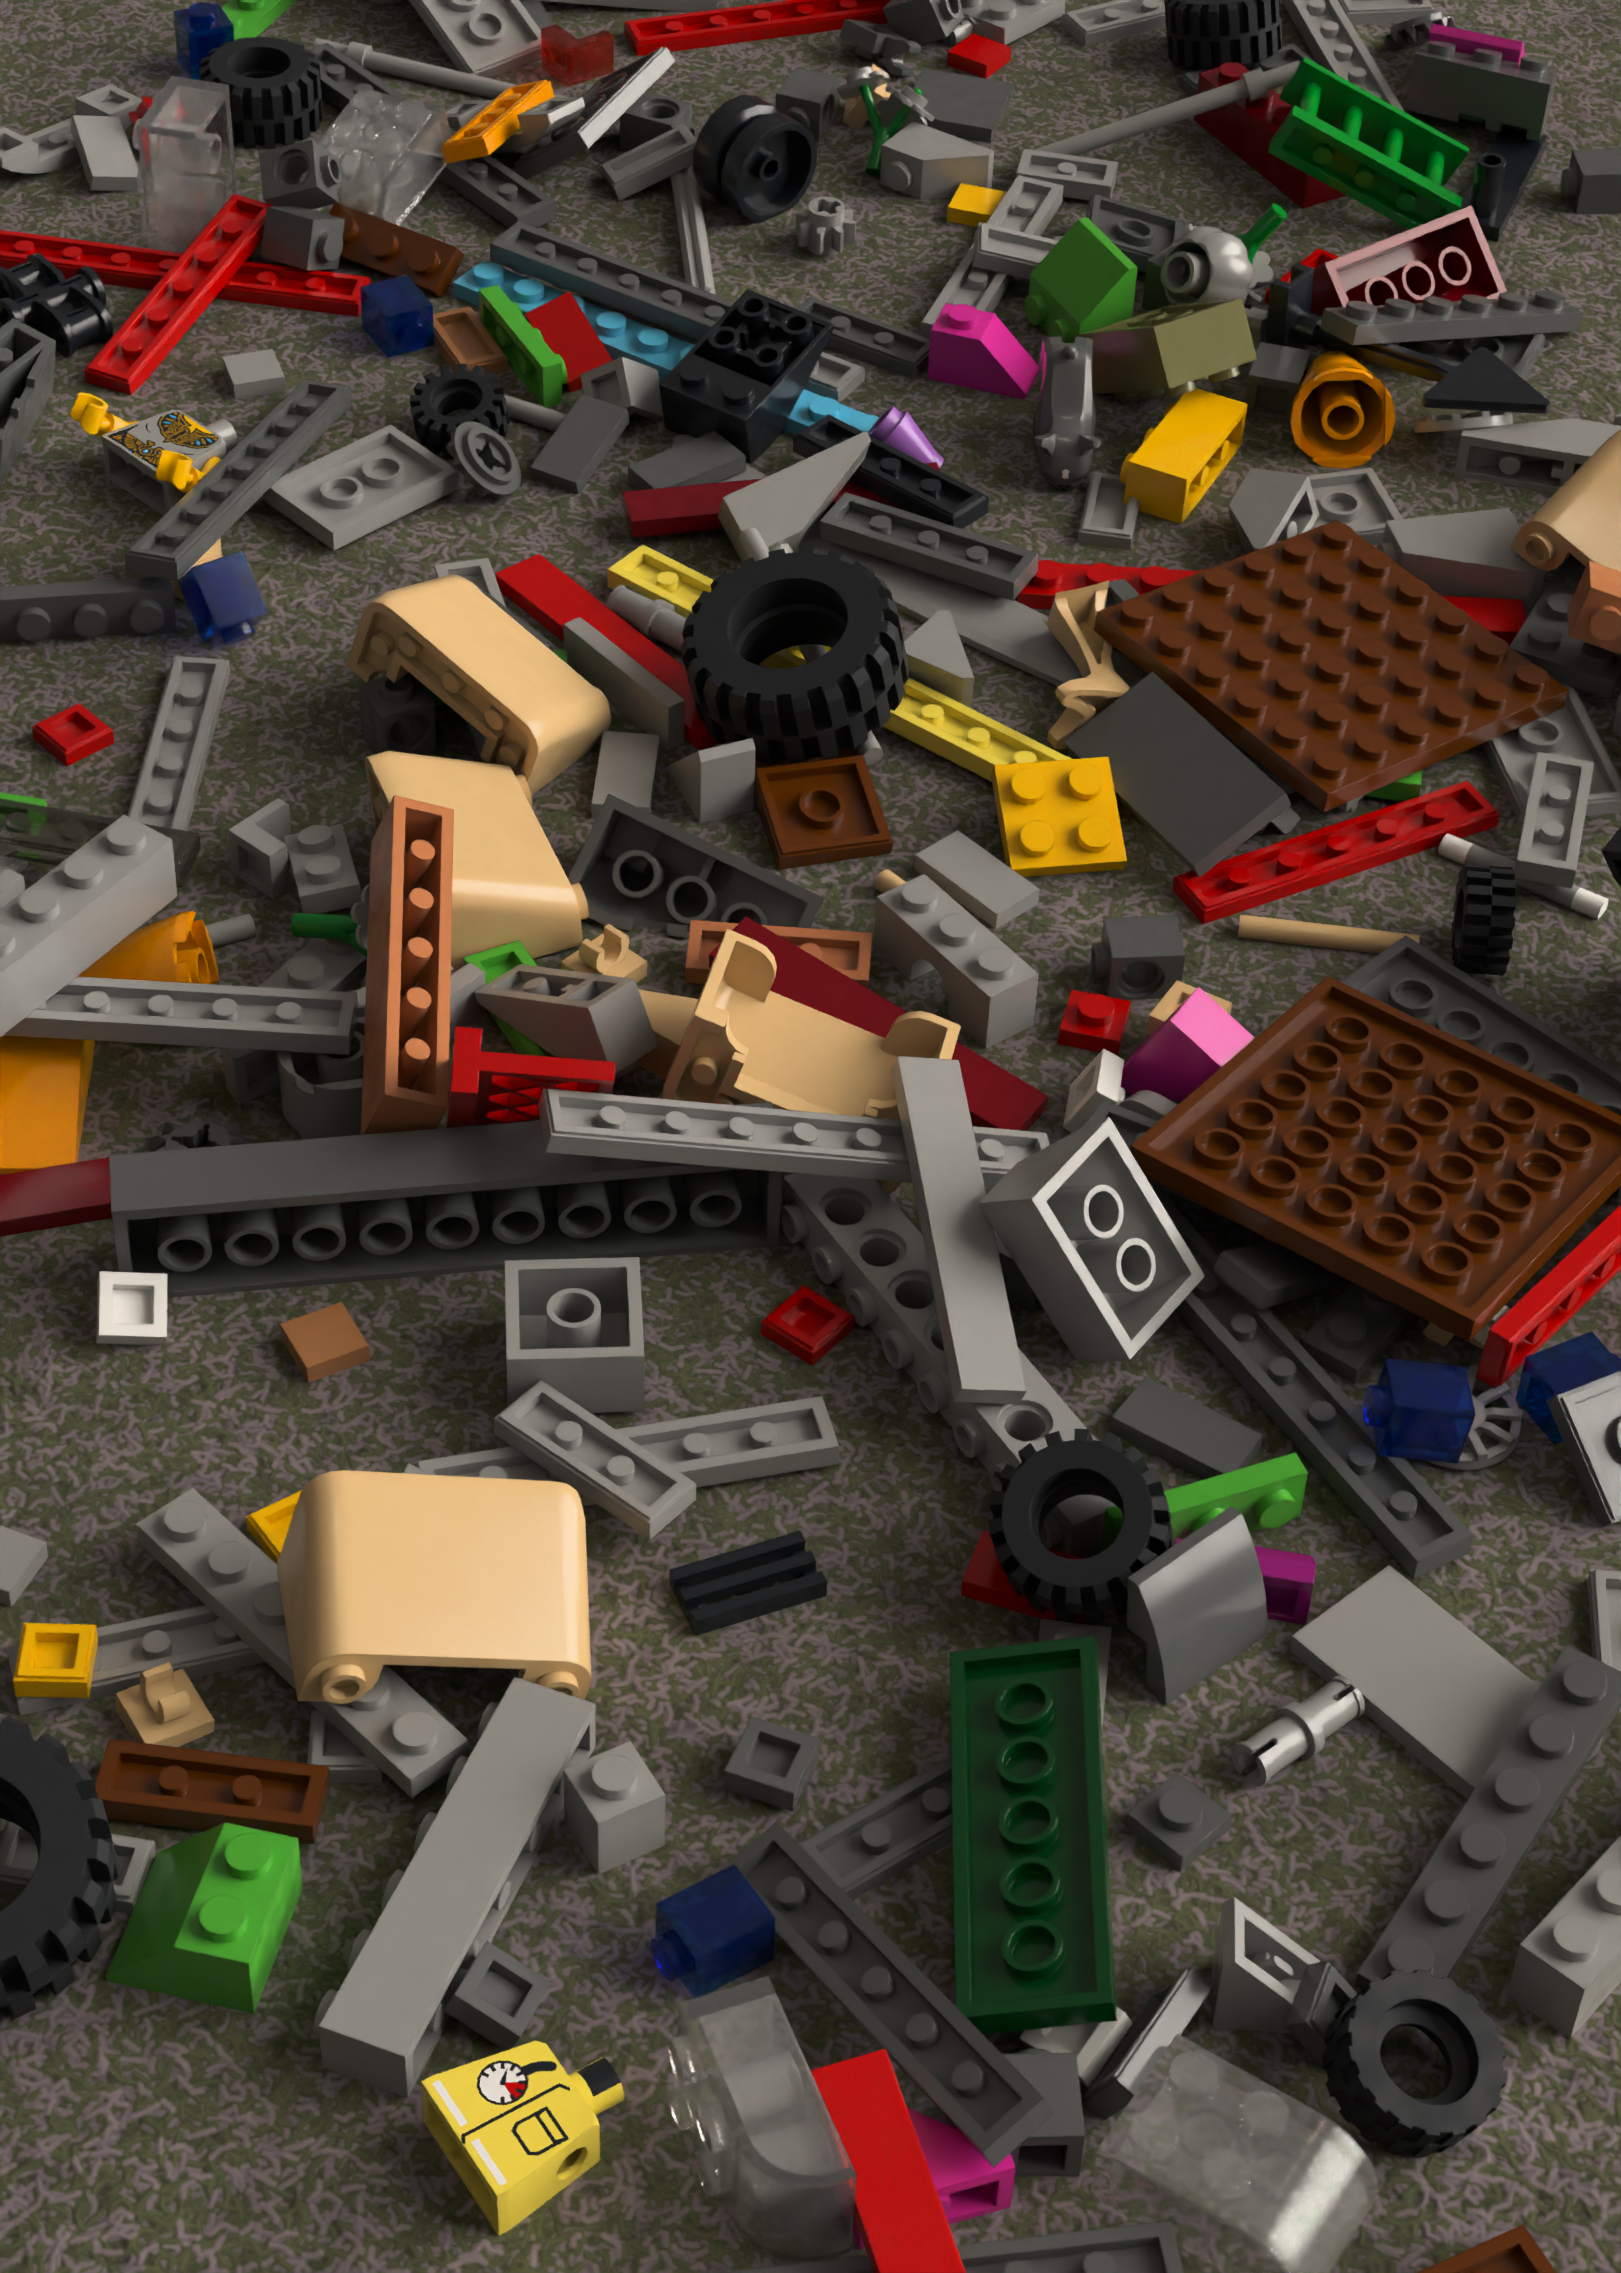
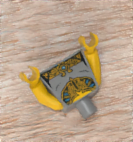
M80 392L70 412V417L80 422V426L85 432L96 434L102 438L106 477L163 516L226 456V452L232 450L238 444L235 429L227 420L219 419L204 426L181 410H170L142 421L126 422L111 413H106L108 405L102 399L92 394Z

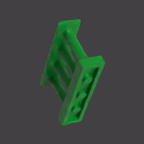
M1306 57L1302 59L1279 95V99L1292 105L1293 108L1271 139L1268 153L1409 230L1456 212L1461 208L1462 197L1443 186L1447 184L1469 152V147Z

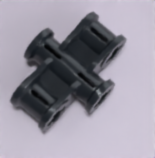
M38 252L28 255L25 263L5 269L0 266V328L14 318L56 340V351L65 358L74 355L77 347L95 340L104 343L112 338L113 326L108 311L105 308V289L97 273L88 266L76 270L75 276L65 279L61 271Z

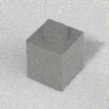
M631 1741L563 1769L564 1821L598 1875L665 1846L666 1795Z

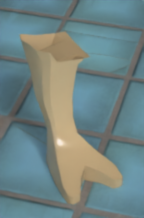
M1109 580L1075 590L1056 593L1048 621L1043 619L1049 630L1073 659L1083 677L1069 680L1058 686L1055 691L1056 697L1063 706L1067 707L1062 716L1048 731L1047 740L1056 750L1066 749L1064 741L1131 689L1114 671L1111 660L1113 645L1093 630L1097 612L1106 608Z

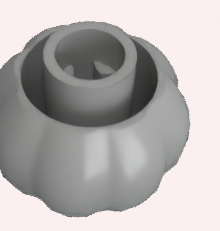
M1199 226L1188 231L1184 237L1175 240L1168 248L1165 262L1161 269L1160 280L1169 305L1190 303L1180 296L1181 294L1201 295L1193 303L1242 298L1244 304L1247 299L1249 285L1252 282L1253 268L1248 259L1247 249L1239 238L1233 234L1224 233L1216 227Z

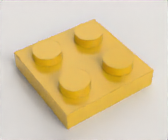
M1109 757L994 765L991 779L1005 863L1008 867L1022 877L1122 870L1125 868L1127 857Z

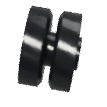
M740 95L728 100L712 113L701 129L693 151V173L698 185L753 222H763L791 210L808 189L817 165V145L812 132L790 116L782 114L758 96Z

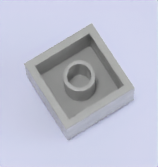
M639 1257L504 1260L508 1406L542 1380L590 1413L644 1411L645 1356Z

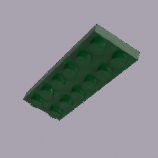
M1094 1636L949 1652L956 2007L982 2034L1117 2021L1099 1668Z

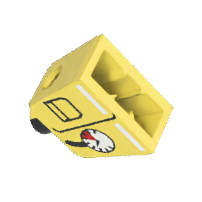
M539 2041L529 2042L438 2073L421 2081L424 2123L498 2236L512 2229L599 2162L600 2125L596 2115L624 2101V2090L621 2081L608 2060L602 2057L568 2075L548 2045Z

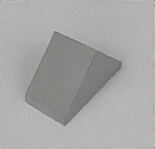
M950 609L938 610L904 641L909 666L908 677L972 709L974 676Z
M753 738L700 750L666 766L668 773L699 823L754 810L756 749Z
M1235 1897L1223 1902L1212 1960V2027L1290 2033L1285 2024L1306 1965L1321 1961Z

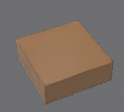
M342 1302L280 1324L281 1339L308 1383L370 1361L369 1345Z

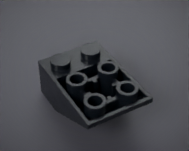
M747 289L659 384L665 428L681 435H690L694 438L716 431L745 455V462L751 464L781 434L834 331L833 324Z

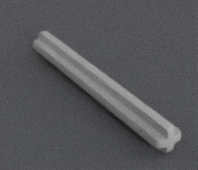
M693 165L671 175L685 282L688 285L716 295L700 186L694 176Z

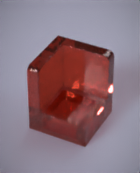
M557 24L541 29V68L568 88L614 72V36L607 30L581 39H576Z

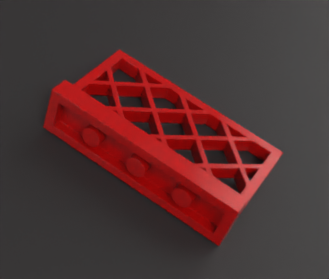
M456 1026L445 1128L539 1121L538 1104L543 1089L611 1094L615 1082L616 1062L481 1051L483 1028Z

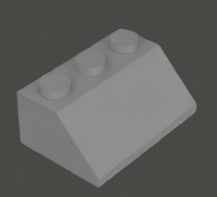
M1110 1117L1099 1118L1017 1162L979 1202L983 1212L1068 1349L1075 1358L1081 1361L1130 1360L1205 1277Z

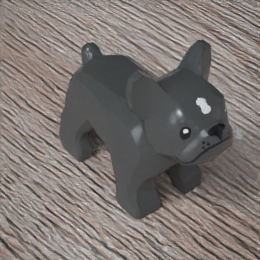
M1061 336L1043 337L1041 339L1040 364L1043 366L1039 403L1033 418V443L1039 446L1038 462L1046 483L1062 491L1072 490L1082 484L1091 468L1093 449L1101 446V439L1094 437L1096 425L1092 374L1094 340L1091 338L1075 337L1074 343L1062 342Z

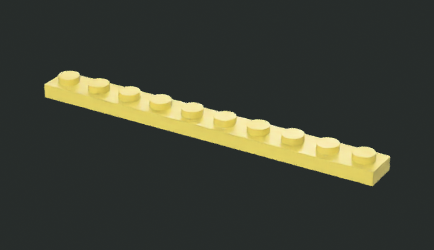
M643 544L608 568L609 588L614 590L617 586L624 585L653 601L658 599L665 600L675 606L678 614L686 618L690 613H693L692 607L702 592L710 593L712 591L711 584L714 581ZM798 646L776 652L760 663V665L767 668H791L807 664ZM824 646L827 652L832 649V647ZM909 677L904 684L905 693L900 705L895 711L890 710L891 718L883 726L991 782L994 765L1071 759Z

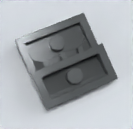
M1232 1506L1128 1577L1127 1628L1147 1643L1146 1689L1164 1705L1175 1700L1267 1635L1266 1595L1258 1557L1242 1513Z

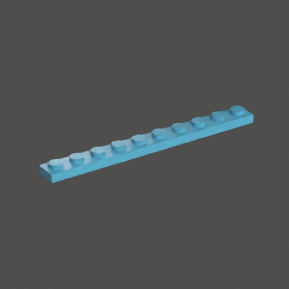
M484 260L453 282L454 297L479 306V289L498 285L511 302H516L519 305L524 317L526 313L565 294L544 285L536 279H529L504 269L499 264ZM573 295L613 360L625 357L657 369L661 381L695 346L668 335L663 330L651 328L626 318L621 313L611 312ZM803 389L783 431L795 435L827 415H831L862 432H868L879 417L865 414L840 404L835 399L823 397Z

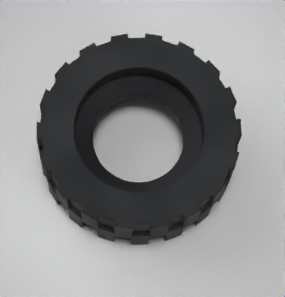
M1403 1969L1391 1971L1381 1980L1378 1977L1369 1983L1334 2016L1337 2020L1328 2027L1324 2037V2041H1327L1326 2051L1322 2053V2068L1326 2069L1328 2076L1326 2086L1330 2096H1334L1341 2108L1339 2112L1346 2122L1349 2123L1351 2121L1361 2131L1359 2135L1371 2144L1375 2141L1384 2146L1385 2151L1400 2155L1402 2152L1411 2153L1412 2158L1427 2157L1436 2150L1441 2153L1453 2147L1487 2121L1486 2117L1497 2109L1502 2099L1499 2096L1500 2090L1506 2086L1507 2071H1504L1503 2059L1506 2058L1503 2042L1499 2043L1495 2032L1497 2027L1491 2016H1486L1478 2006L1480 2002L1470 1992L1466 1994L1456 1986L1457 1982L1445 1976L1441 1978L1432 1976L1430 1971L1415 1969L1412 1973H1404ZM1402 2026L1417 2028L1437 2045L1449 2069L1446 2087L1440 2095L1431 2099L1412 2098L1401 2091L1390 2079L1380 2060V2047L1383 2038L1391 2029Z

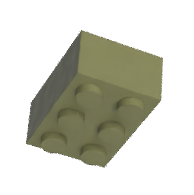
M1242 298L1163 306L1079 334V337L1094 340L1092 365L1093 391L1096 394L1114 393L1116 401L1138 395L1140 399H1146L1164 393L1165 397L1185 394L1196 389L1195 382L1209 379V382H1217L1235 377L1240 374L1239 365L1257 360Z

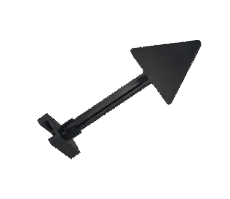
M1296 263L1291 267L1290 283L1278 279L1271 282L1266 343L1307 350V345L1317 347L1320 344L1428 381H1436L1438 383L1423 395L1422 406L1425 408L1547 414L1549 412L1550 401L1485 347H1479L1459 365L1452 366L1434 357L1392 343L1351 345L1320 328L1322 316L1310 312L1314 268Z

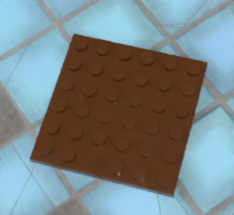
M1338 520L1100 610L1096 614L1093 629L1148 674L1153 671L1202 717L1322 812H1326L1564 708L1569 689L1552 678L1546 670L1526 659L1511 648L1505 640L1492 634L1469 617L1464 610L1451 604L1432 590L1426 582L1417 579L1394 562L1388 554L1379 551L1357 535L1351 527Z
M1327 976L1130 1146V1152L1144 1175L1153 1179L1159 1185L1168 1187L1209 1208L1212 1212L1223 1215L1264 1236L1267 1240L1315 1262L1325 1270L1356 1283L1388 1302L1397 1304L1436 1324L1442 1330L1470 1341L1621 1186V1116Z

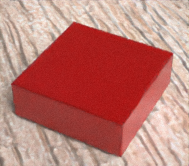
M972 33L948 51L947 65L987 79L1010 61L1011 47Z
M80 703L32 726L33 739L66 766L114 744L113 730Z
M803 1285L761 1321V1334L813 1366L854 1330L855 1316Z

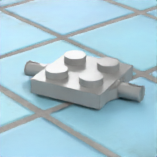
M961 0L962 12L965 18L943 41L953 47L974 33L1007 45L1062 17V14H1065V0Z

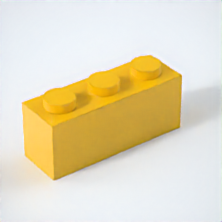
M1198 388L1183 394L1177 403H1170L1165 411L1163 420L1156 428H1149L1139 449L1135 453L1130 452L1123 462L1120 473V482L1125 484L1123 503L1128 504L1129 497H1135L1137 501H1140L1138 511L1182 524L1242 446L1248 404Z

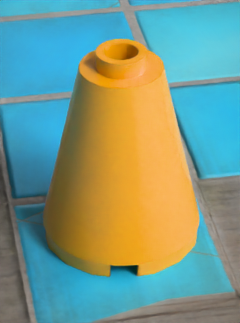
M1342 351L1325 352L1312 362L1290 410V428L1296 445L1311 457L1315 463L1322 467L1352 468L1363 465L1371 460L1372 455L1383 445L1385 446L1392 437L1396 419L1394 403L1387 387L1353 357Z
M193 910L180 912L133 931L77 976L199 984L219 983L217 963L207 927L203 920L194 921L197 912Z

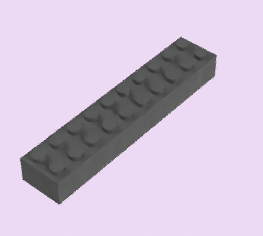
M772 1103L739 1104L738 1106L772 1108ZM540 1120L109 1155L111 1214L118 1271L167 1274V1298L505 1269L504 1260L643 1258L779 1246L782 1172L548 1153L545 1151Z

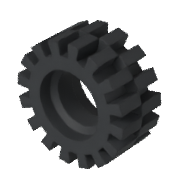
M458 364L457 371L450 372L449 365L441 367V376L436 377L432 372L424 376L426 385L418 382L414 387L415 395H410V410L419 443L423 447L427 446L428 450L435 455L442 450L443 458L453 459L446 446L451 441L450 433L464 422L473 421L481 423L504 437L507 436L509 431L507 424H510L503 386L500 381L497 382L496 375L491 371L485 375L484 368L475 365L472 372H468L467 364ZM474 409L465 415L446 416L455 410Z
M1463 864L1458 875L1459 883L1456 885V901H1454L1453 906L1454 921H1452L1451 930L1453 932L1451 940L1453 966L1464 973L1504 976L1510 961V949H1512L1513 945L1512 932L1515 929V871L1512 867Z

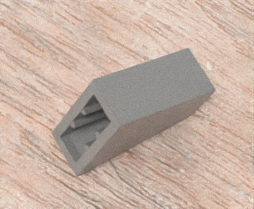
M1509 508L1386 521L1383 543L1378 544L1376 548L1388 554L1394 562L1417 579L1426 582L1439 595L1523 599L1525 613H1531L1541 596L1545 570L1529 564L1510 548L1521 528Z

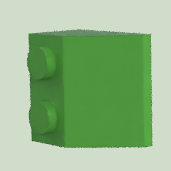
M1088 217L1080 218L1031 272L1029 295L1025 299L1026 316L1032 325H1038L1049 337L1061 336L1064 343H1074L1075 337H1079L1081 333L1130 318L1133 315L1137 266Z
M224 1822L159 1851L109 1966L106 1981L254 2014L303 1889L298 1838Z

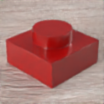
M1071 990L1059 1028L1058 1044L1095 1052H1101L1104 1048L1118 1056L1130 1017L1132 1001L1108 997L1102 994Z

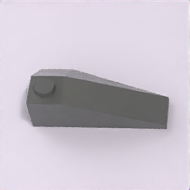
M609 793L568 877L571 885L575 883L581 885L588 905L589 918L605 926L610 924L616 929L631 931L632 925L667 929L666 935L687 938L691 920L740 923L747 916L760 925L811 928L825 899Z

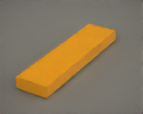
M546 79L508 87L443 143L441 150L445 163L488 156L520 128L518 114L555 97L551 82Z

